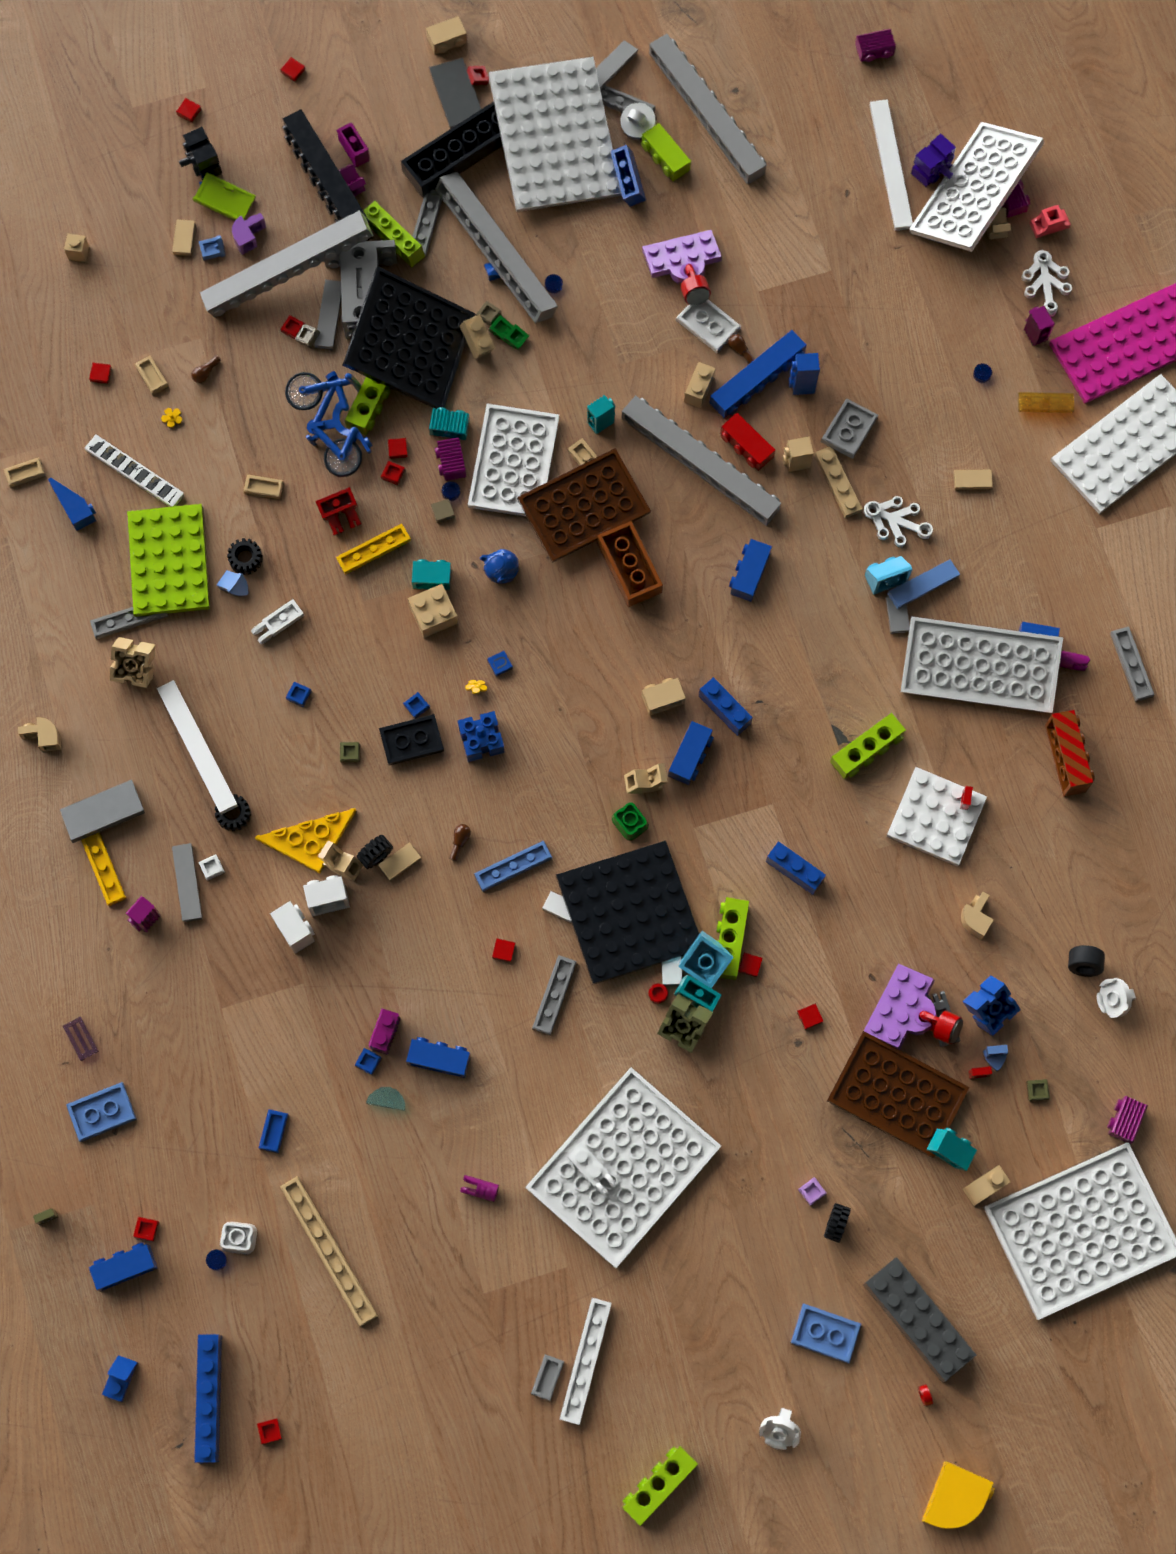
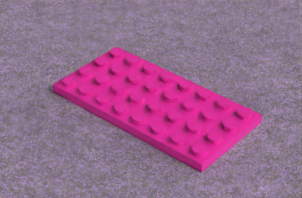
M1176 283L1050 340V347L1084 404L1176 362Z

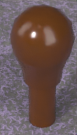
M740 334L730 336L728 340L730 348L743 355L749 364L755 359L748 351L744 338Z
M216 355L208 363L194 368L191 373L193 381L196 383L205 382L212 368L221 359Z
M460 824L454 829V846L449 858L451 860L457 861L461 847L464 846L471 835V830L466 824Z

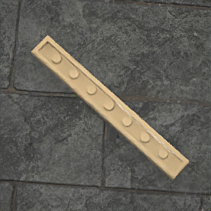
M298 1176L280 1186L359 1326L362 1327L377 1318V1313Z

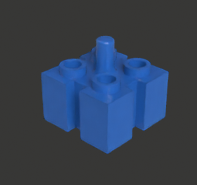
M495 711L480 714V719L473 721L472 717L457 720L468 762L483 759L482 754L488 752L490 756L505 753Z
M990 975L980 985L981 990L979 992L973 991L963 1003L968 1011L974 1015L973 1019L978 1027L994 1036L1004 1026L1002 1022L1006 1018L1011 1020L1021 1009L1015 999L1010 997L1011 993L1006 984Z

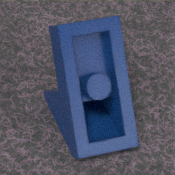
M118 1355L107 1373L109 1378L102 1395L122 1402L138 1362Z

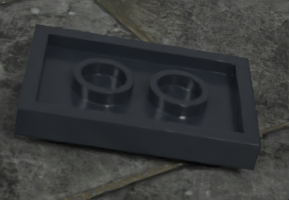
M435 714L379 728L388 766L444 752Z

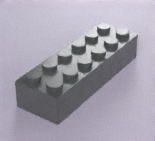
M897 1257L863 1284L941 1382L947 1381L976 1356L975 1352Z

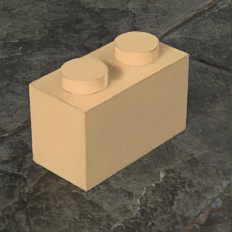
M459 16L426 28L427 39L435 55L445 53L452 48L461 47L467 43V34Z
M481 315L463 321L460 328L474 359L491 353L495 346Z
M698 362L685 392V403L702 408L714 380L716 368Z
M810 436L787 441V446L784 448L783 464L788 467V472L811 467L814 453Z
M668 678L663 680L661 684H650L642 690V698L649 716L685 704L686 698L678 678Z

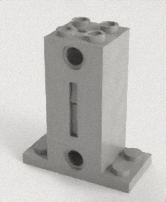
M395 240L358 243L352 246L350 250L343 251L334 258L324 261L325 267H341L342 324L345 338H352L375 269L379 265L390 266L397 264Z

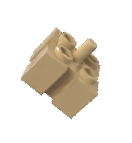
M118 637L112 645L111 660L114 663L110 667L109 680L120 683L131 680L132 685L147 688L153 679L154 665L151 663L155 658L156 645L145 642L134 645L133 640Z

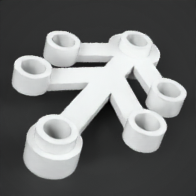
M1040 250L1033 257L1034 264L1023 272L1022 280L1030 282L1034 273L1039 268L1041 275L1031 286L1026 287L1024 295L1027 298H1033L1036 291L1043 284L1044 306L1050 316L1053 317L1058 310V305L1053 301L1051 285L1060 290L1062 295H1069L1072 286L1069 283H1062L1052 276L1048 268L1057 273L1060 279L1068 277L1069 269L1065 266H1058L1052 261L1049 252ZM1031 290L1033 294H1029L1027 291Z
M895 496L892 500L880 504L876 501H870L865 505L864 514L867 518L873 519L878 530L877 537L880 540H886L889 535V531L884 528L881 518L888 521L895 537L894 544L897 547H903L906 543V537L902 535L899 526L916 532L922 539H928L932 535L933 527L931 524L924 522L918 525L902 518L907 515L916 516L920 511V506L917 503H912L909 507L892 513L884 510L891 507L895 509L900 508L903 503V499L900 496ZM898 500L900 504L897 505L894 501ZM915 507L917 508V511L914 512L911 510V508ZM870 509H875L876 513H871ZM926 530L928 534H922L921 531ZM880 532H885L886 536H881ZM897 539H902L903 543H898Z

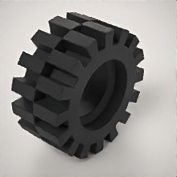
M242 538V541L239 542L238 539L236 544H231L232 548H228V561L231 568L235 569L237 573L241 572V574L245 575V572H247L249 575L252 570L256 572V568H260L263 556L259 545L255 541L252 542L251 539L246 541L245 538ZM249 551L252 553V558L248 562H240L238 560L239 553Z
M237 794L233 796L240 809V815L236 819L227 818L226 813L221 815L215 806V817L218 823L228 831L229 829L235 831V829L241 830V827H246L247 821H250V807L247 801L242 796L238 797Z
M379 835V837H375L374 840L372 839L370 843L366 844L356 857L366 869H371L373 866L378 865L379 862L381 863L391 853L393 846L384 835Z
M838 1203L834 1204L825 1229L824 1238L838 1243L841 1241L851 1208Z

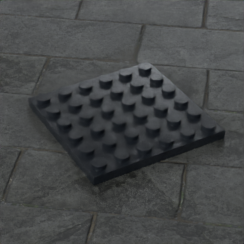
M378 266L372 277L342 366L432 408H444L466 344V339L460 325L463 321L474 317L475 313Z
M666 840L556 874V879L593 985L661 964L664 961L679 956L683 957L699 936Z

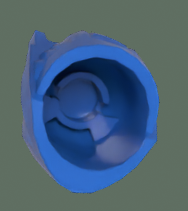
M500 549L492 554L480 557V560L485 564L484 572L492 582L505 584L513 581L518 573L519 560L509 550Z

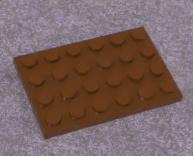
M616 448L517 497L520 506L552 563L597 541V535L630 521L634 522L651 513L649 506Z
M863 1031L827 1102L934 1158L935 1155L926 1150L937 1128L945 1130L950 1127L970 1087Z

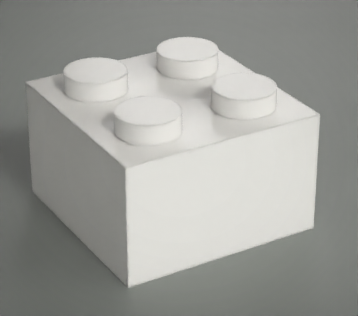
M333 875L327 877L324 881L312 880L307 882V885H303L308 909L312 916L350 907L342 876Z
M291 901L270 913L295 954L315 942L312 937L315 933L307 920L303 922L305 917L297 904L293 906Z

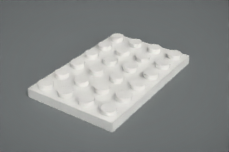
M487 404L468 508L526 516L517 497L548 482L559 414Z

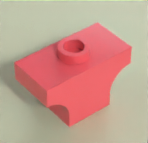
M1059 205L1043 209L1040 215L1030 220V226L1036 238L1068 229L1071 225L1065 210H1061Z

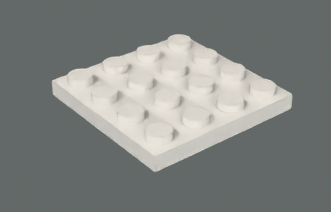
M915 767L886 837L959 866L987 796L972 791L969 809H960L963 786Z

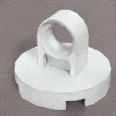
M632 103L627 106L622 112L620 119L624 133L636 140L641 139L644 132L656 125L653 110L644 103Z
M1112 978L1104 980L1099 985L1101 986L1100 992L1097 993V1003L1103 1013H1107L1111 1018L1124 1016L1129 1012L1132 1000L1136 999L1134 990L1129 989L1128 985L1121 979Z
M781 1408L779 1416L768 1417L762 1421L759 1435L765 1438L767 1445L786 1450L787 1446L795 1448L799 1444L801 1431L794 1422L790 1421L792 1411Z

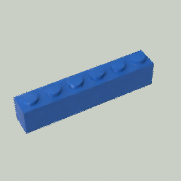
M791 330L710 396L711 406L723 418L733 415L741 404L745 405L751 400L752 395L760 393L768 382H774L778 378V374L782 371H787L792 366V361H795L796 354H806L807 344Z
M219 1334L198 1335L194 1463L219 1462L222 1335Z

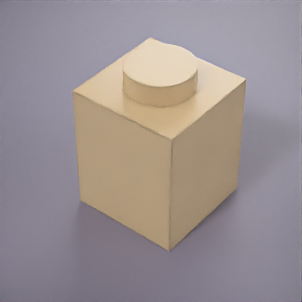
M67 234L64 251L68 260L86 262L89 251L86 236Z

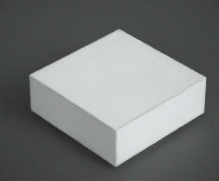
M216 854L198 862L207 881L225 873Z

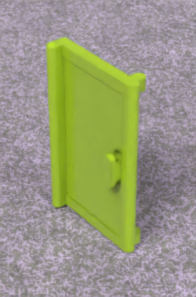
M206 173L196 195L193 197V201L235 221L240 216L245 220L253 201H255L256 195Z

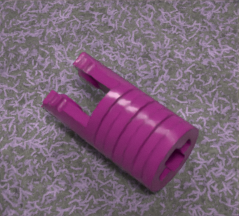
M1061 651L1059 667L1085 671L1090 658L1081 654Z
M464 1175L463 1180L477 1185V1188L461 1187V1193L495 1202L499 1190L498 1184Z

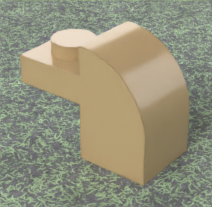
M1001 207L987 228L989 239L1008 237L1007 231H1011V223H1007L1006 208Z
M37 717V725L27 723L18 727V734L22 740L38 738V747L42 752L62 750L60 733L50 720Z
M657 764L647 770L634 769L624 775L627 793L631 794L654 792L662 789V785L668 782L665 764Z
M327 841L318 856L323 861L324 866L352 881H355L363 868V864L355 856L343 852L330 841Z
M982 892L980 896L976 895L970 905H965L961 913V921L964 928L980 940L985 936L993 922L992 918L980 912L990 896L985 892Z
M1000 1165L963 1188V1191L973 1206L1009 1184L1010 1180Z

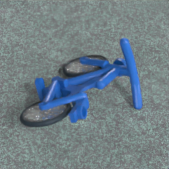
M335 371L330 372L326 375L328 380L326 382H321L317 376L309 372L295 374L289 379L285 388L287 402L293 408L303 411L310 410L319 404L323 392L327 391L315 418L307 424L308 432L314 434V436L308 434L306 436L307 440L313 446L317 445L316 441L318 439L325 443L327 448L324 453V464L330 473L338 477H347L354 474L362 463V452L357 443H355L358 439L362 442L368 453L372 452L370 447L373 445L368 437L364 438L357 427L347 429L341 424V412L349 410L342 387L352 384L357 392H359L362 385L350 373L345 374V378L341 379L338 378ZM336 391L339 402L335 405L332 419L322 421ZM336 428L347 439L342 438L332 441L323 430Z

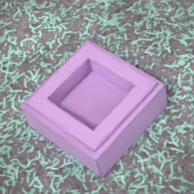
M815 1177L798 1189L810 1206L827 1194Z

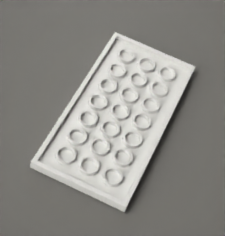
M981 122L949 169L953 176L950 179L946 176L943 178L910 227V233L972 252L1043 146V138Z
M1162 374L1158 375L1051 458L1050 461L1098 514L1106 510L1176 455V389Z
M911 617L900 692L1053 713L1063 637Z

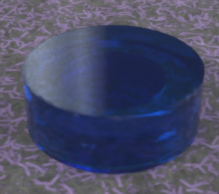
M556 274L547 276L545 279V289L553 294L560 292L563 287L562 278Z
M984 363L978 364L973 371L974 379L980 383L989 381L992 375L991 367Z
M453 481L446 482L442 486L443 497L449 499V501L458 499L460 496L459 485Z
M212 1250L206 1256V1264L212 1270H221L227 1263L226 1254L221 1250Z

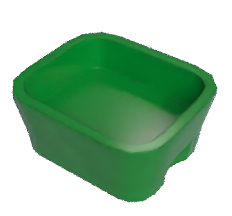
M632 802L627 803L612 815L613 824L627 840L632 841L648 829V821Z

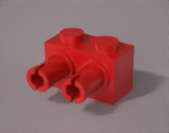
M350 487L315 501L322 519L328 521L333 536L338 535L336 528H338L340 533L344 532L338 518L341 513H345L351 529L355 528L353 521L356 522L357 526L362 524L355 510L358 505Z

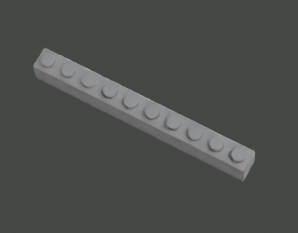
M665 34L649 44V54L746 184L748 185L765 175L767 166L765 159L760 157L755 146L748 142L745 133L739 130L734 118L727 114L725 106L718 102L715 93L707 87L706 81L699 77L695 66L690 65L685 53L678 49L676 41L673 38L671 39L668 34Z
M458 172L440 177L435 190L495 268L534 323L552 318L558 307L465 183L464 179H462Z
M359 210L200 292L207 312L213 317L221 316L226 311L239 307L241 303L252 300L263 292L270 291L276 285L286 283L288 279L301 275L310 268L317 267L321 262L332 259L343 251L350 250L352 246L366 242L373 236L366 217Z
M635 395L622 410V419L764 525L767 526L780 511L781 502L778 497L770 495L763 486L752 482L747 474L737 471L732 463L725 462L717 452L710 451L702 441L695 440L690 432L687 430L683 431L672 419L668 420L660 410L649 406L645 399Z

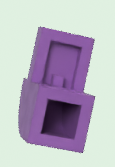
M261 213L252 215L246 221L240 216L232 226L235 244L242 255L258 247L253 234L266 228L265 220Z

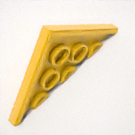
M351 808L347 811L337 812L319 819L274 830L270 833L257 835L255 840L320 874L324 868L323 861L318 858L327 841L333 842L335 845L338 844L357 810Z

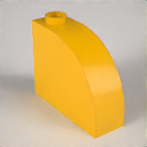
M944 1462L922 1521L935 1527L948 1529L958 1528L970 1523L981 1513L987 1499L990 1500L995 1490L992 1487L994 1482L949 1462Z

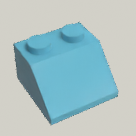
M893 556L881 564L873 563L868 566L865 577L874 595L907 582L911 575L912 567L902 556L897 558Z
M701 931L680 961L679 967L712 989L734 957L717 940Z

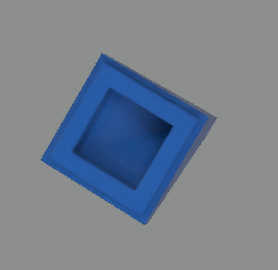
M491 263L484 264L489 281L501 278Z

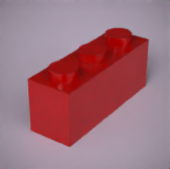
M738 413L721 426V438L726 443L729 442L735 452L746 459L750 467H755L759 471L774 458L776 450Z

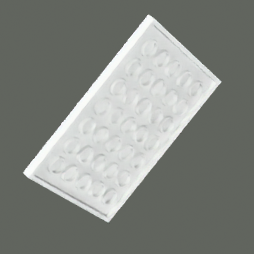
M594 57L489 72V80L516 212L621 196L622 193L610 152L613 148Z
M630 1067L525 1188L613 1267L617 1268L721 1148V1145ZM581 1143L594 1155L618 1184V1187L615 1189L605 1178L599 1182L608 1190L609 1195L607 1197L596 1186L593 1187L567 1158Z
M1129 1142L983 1207L1037 1320L1176 1257V1237Z

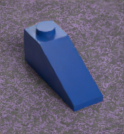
M53 478L48 479L76 531L96 521L94 517L96 511L92 504L87 505L84 498Z

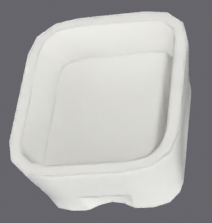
M225 1223L220 1240L221 1249L231 1253L251 1254L256 1244L257 1228L255 1225L247 1223Z

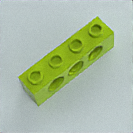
M376 201L363 210L370 221L371 229L382 240H395L396 253L409 266H415L425 257L422 245Z
M366 377L345 418L346 428L357 427L361 434L367 435L368 431H371L374 427L376 415H379L382 411L384 399L389 397L390 388L383 384H377V381ZM370 396H376L375 399H369ZM363 411L369 412L367 415L361 414Z
M890 713L831 757L830 763L843 779L848 776L852 778L859 772L860 767L870 765L874 761L875 756L885 754L889 750L890 745L900 743L904 739L903 736L906 729ZM885 733L889 739L883 740L879 734ZM870 744L874 750L868 751L864 745ZM855 755L859 758V761L853 762L849 756Z
M726 897L725 903L721 902L719 914H723L722 921H718L716 932L720 933L719 940L717 941L734 958L719 978L736 980L749 901ZM735 916L737 922L734 924L729 923L727 917ZM730 934L734 937V941L726 942L724 936Z
M673 1446L666 1454L668 1459L663 1464L659 1461L651 1470L654 1474L649 1479L644 1477L637 1485L639 1490L634 1495L630 1492L622 1501L624 1503L622 1508L640 1526L698 1465L681 1446L677 1449ZM672 1462L676 1463L679 1467L676 1475H670L667 1471V1466ZM661 1478L664 1481V1488L657 1491L653 1488L654 1479ZM642 1493H646L650 1497V1502L646 1506H641L638 1502V1497Z

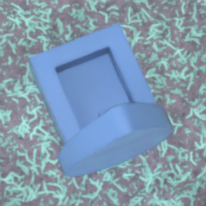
M221 235L198 241L203 260L225 256Z
M226 570L217 583L221 590L233 595L245 596L249 593L247 581L241 573L237 574Z
M1007 1045L987 1046L983 1051V1055L987 1063L995 1071H999L1005 1062L1008 1047Z

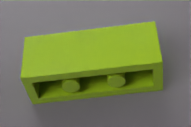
M660 123L642 134L641 145L643 149L652 155L653 161L662 167L664 174L670 177L673 182L691 170V160Z

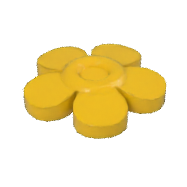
M171 408L165 409L166 415L161 417L163 423H167L169 428L175 427V423L181 424L183 419L180 416L181 411L175 408L173 411Z
M470 680L465 689L472 691L473 694H480V691H487V686L482 680L477 682L476 680Z

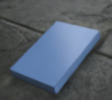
M123 1082L66 1104L79 1142L137 1120Z
M803 1303L791 1343L849 1364L861 1323Z

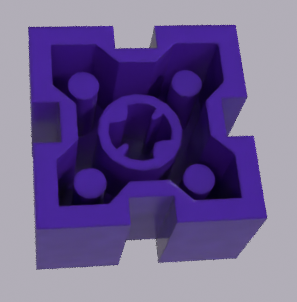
M940 133L930 142L929 146H925L915 155V165L912 167L911 174L925 187L931 183L934 184L939 179V174H943L950 179L953 173L949 169L952 167L951 163L955 157L956 147Z

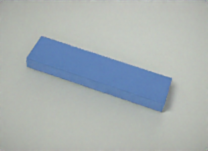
M948 560L890 590L887 594L896 608L899 609L958 578L960 573L952 561Z
M542 841L478 871L474 875L482 892L551 860L552 856L545 842Z

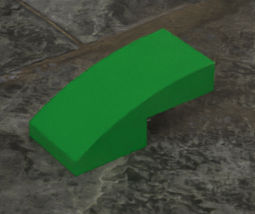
M501 315L488 329L500 340L517 350L530 336L516 324L513 326Z

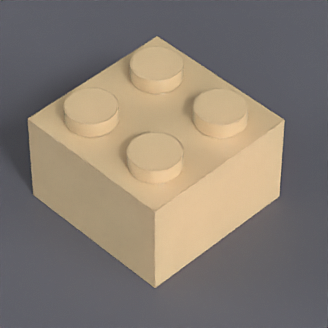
M443 584L408 598L409 607L424 638L458 624L457 614Z

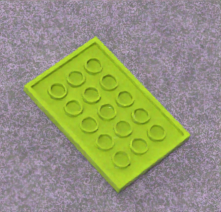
M202 504L127 511L134 616L140 617L161 613L168 614L210 609Z

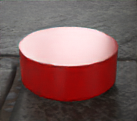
M660 983L652 985L648 992L649 999L655 1004L665 1002L668 997L666 986Z
M926 1384L919 1386L918 1391L923 1405L926 1407L933 1405L928 1386Z

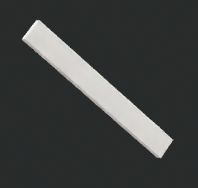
M888 100L870 102V110L895 231L910 229L913 221Z
M173 680L158 687L157 690L220 814L222 815L238 807L175 681Z

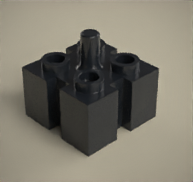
M203 127L184 134V143L182 145L186 158L179 161L180 166L184 167L192 163L195 175L197 177L200 176L202 181L206 173L214 176L222 174L218 155Z

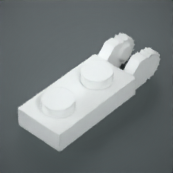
M292 599L264 618L251 632L253 635H256L267 627L269 631L258 639L260 644H264L272 636H276L302 618L304 613Z
M583 1143L567 1156L593 1187L596 1186L605 1197L609 1193L599 1183L605 1178L613 1188L616 1189L618 1187V1184L609 1175V1172Z

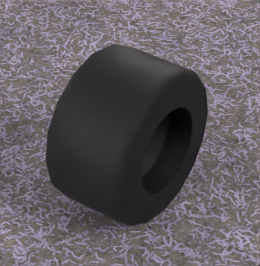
M1081 945L1069 951L1068 968L1073 974L1093 977L1103 973L1105 954L1101 949L1094 946Z

